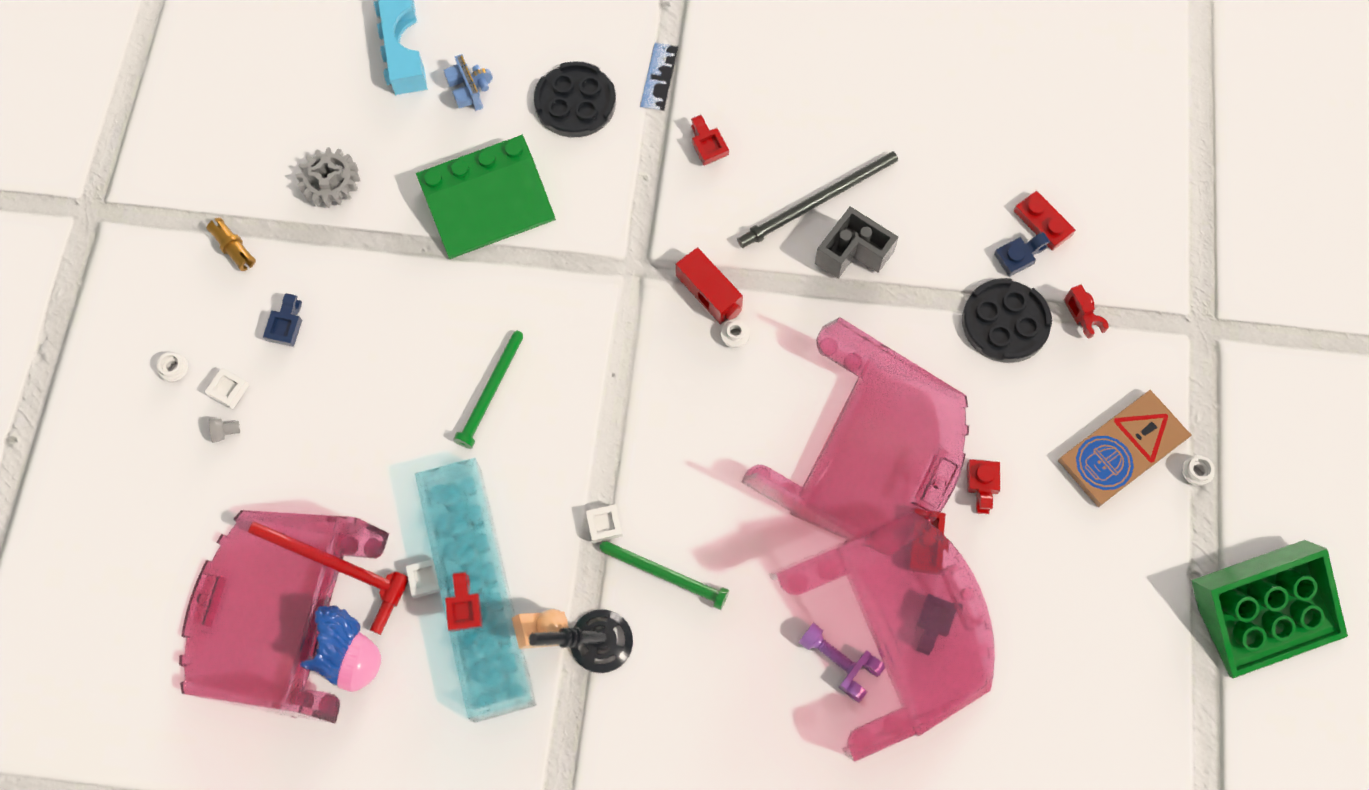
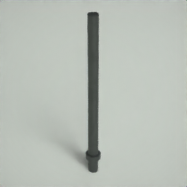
M892 151L760 226L754 225L750 228V232L737 238L738 244L741 248H744L755 241L757 243L763 241L764 236L897 162V154Z

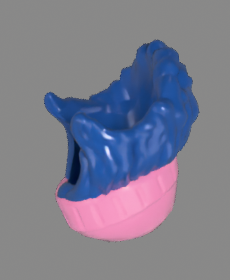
M336 605L319 606L315 611V623L319 632L317 636V654L313 659L302 661L300 663L301 667L319 673L340 689L354 692L364 688L379 672L381 654L378 647L368 637L360 633V623L351 617L345 609L341 610Z

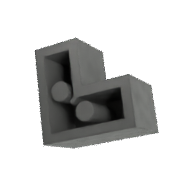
M850 206L817 248L815 264L837 279L840 278L854 258L879 273L894 253L899 236Z

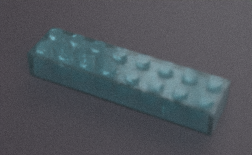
M471 458L415 473L446 621L445 598L455 597L453 574L466 572L470 579V594L478 593L480 595L483 627L449 631L467 718L475 723L536 706L524 649H519L512 622V617L516 615L484 478L477 459Z

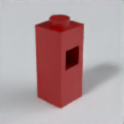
M698 247L675 264L676 277L719 324H722L727 319H734L740 314L743 305V295Z

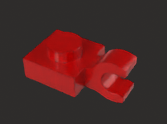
M702 115L691 118L693 123L691 129L695 135L692 138V145L702 164L705 166L728 156L729 149L718 128L709 130Z
M1082 284L1072 287L1064 298V302L1077 324L1081 323L1084 335L1088 339L1093 337L1095 332L1092 329V325L1098 326L1100 331L1105 333L1109 328L1108 322L1105 318L1093 313L1095 304L1091 294L1085 291Z
M969 460L967 463V492L977 493V514H989L990 509H993L992 494H999L1000 462Z
M466 572L453 574L455 597L445 598L448 631L482 628L480 595L478 593L470 594V579Z

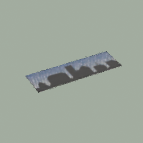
M661 43L654 44L640 107L665 110L679 46Z

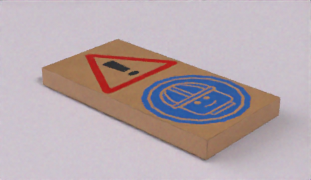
M1150 389L1061 456L1058 462L1099 508L1192 435Z

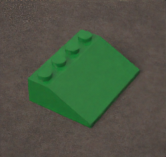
M523 134L416 173L449 259L556 220Z
M1302 540L1191 580L1198 610L1231 678L1242 676L1348 637L1328 549L1307 540Z

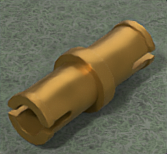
M215 218L217 226L213 221H210L206 229L218 241L221 251L224 254H228L241 271L248 270L244 265L245 263L251 268L255 264L256 259L242 245L243 240L239 235L233 234L222 218Z

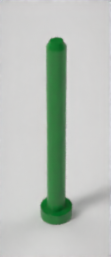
M516 330L511 335L462 433L456 432L453 441L460 446L468 449L473 448L475 444L473 436L523 340V333Z
M602 541L599 547L602 553L713 601L714 608L721 610L726 602L729 590L721 587L719 591L608 541Z

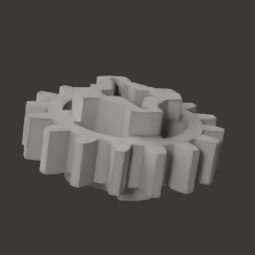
M327 147L324 154H321L317 149L315 150L316 156L314 158L309 155L306 156L307 164H299L302 173L296 174L300 182L297 185L306 200H313L316 206H319L322 201L327 208H330L332 201L342 205L341 198L345 197L350 200L349 191L358 190L355 182L360 181L359 169L349 154L344 155L341 149L332 153L330 147Z

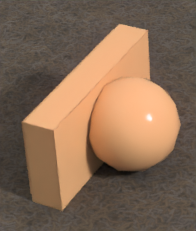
M549 609L543 613L518 614L512 617L519 649L559 646H531L529 644V635L539 632H558L561 628H569L565 612L556 609Z

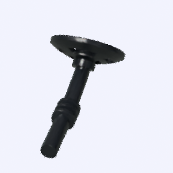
M594 610L582 616L573 628H561L558 632L531 633L529 635V644L531 646L559 645L562 648L570 647L575 660L584 669L594 673H608L621 667L629 658L633 647V635L629 624L619 614L610 610ZM594 618H608L607 622L597 621L590 624L589 626L586 624L588 621ZM620 625L624 632V647L617 645V636L613 629ZM598 626H605L604 629L592 630ZM581 644H586L589 650L584 656L579 650ZM608 648L610 649V651L607 653L597 654L598 650L604 651ZM613 655L617 657L606 664L594 663L595 659L603 660Z

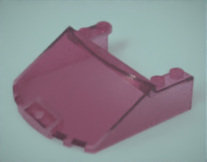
M839 317L822 326L816 339V345L822 356L827 357L858 376V379L803 487L768 466L761 464L750 467L741 482L790 511L789 514L889 557L909 542L915 541L930 522H934L955 489L966 453H963L965 436L969 435V425H966L965 408H968L967 395Z
M241 510L233 518L237 523L227 536L221 534L216 543L221 546L213 560L209 561L206 559L189 600L181 637L186 638L185 654L179 655V666L184 667L185 681L180 683L181 692L188 696L278 715L336 724L340 710L339 698L328 692L305 689L310 670L301 667L300 663L313 659L318 646L317 636L319 635L317 624L315 623V611L319 606L327 607L330 605L339 572L248 533L252 522L255 521L341 559L344 556L380 557L384 552L389 533L357 517Z
M915 512L769 573L771 580H778L780 587L791 595L803 594L845 575L849 580L902 706L898 710L855 728L849 734L847 746L842 748L844 755L852 761L856 762L914 735L919 737L991 691L995 663L994 636L989 611L981 588L972 570L953 543L928 520Z

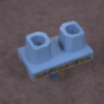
M463 55L455 56L456 65L443 71L449 87L464 82V87L452 91L458 108L473 104L476 111L483 108L477 88H481L483 92L489 90L488 84L493 79L492 73L487 68H480L479 65L473 66V72L470 73Z

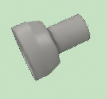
M209 419L212 443L224 440L225 435L240 433L239 421L223 423L222 419Z

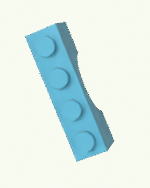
M414 0L374 1L376 15L381 17V23H377L380 40L384 39V45L380 46L383 62H387L388 68L383 69L386 84L392 85L395 95L428 90L425 69L419 51L407 49L399 43L404 31L417 22Z

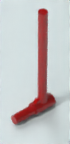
M255 521L252 522L248 533L380 589L379 594L383 602L369 631L378 635L382 634L393 608L397 607L408 584V576L394 571L388 574L386 578Z

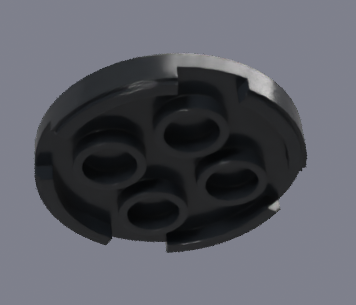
M580 61L559 64L560 67L550 71L545 77L542 76L534 91L535 110L541 123L553 133L571 138L588 136L602 129L612 118L616 108L615 87L608 76L600 71L599 67Z
M1000 278L985 282L972 292L963 309L962 326L969 343L980 354L997 362L1015 363L1029 359L1041 350L1050 334L1052 315L1046 300L1035 288L1031 289L1009 278Z

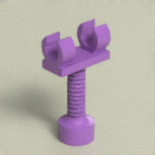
M813 622L798 643L807 650L818 648L821 653L826 654V657L828 656L839 667L841 666L844 671L846 670L847 676L838 688L856 702H861L867 691L852 679L862 666L878 677L886 668V665L867 650L857 662H852L842 652H839L837 648L831 646L832 644L824 640L822 636L824 630Z

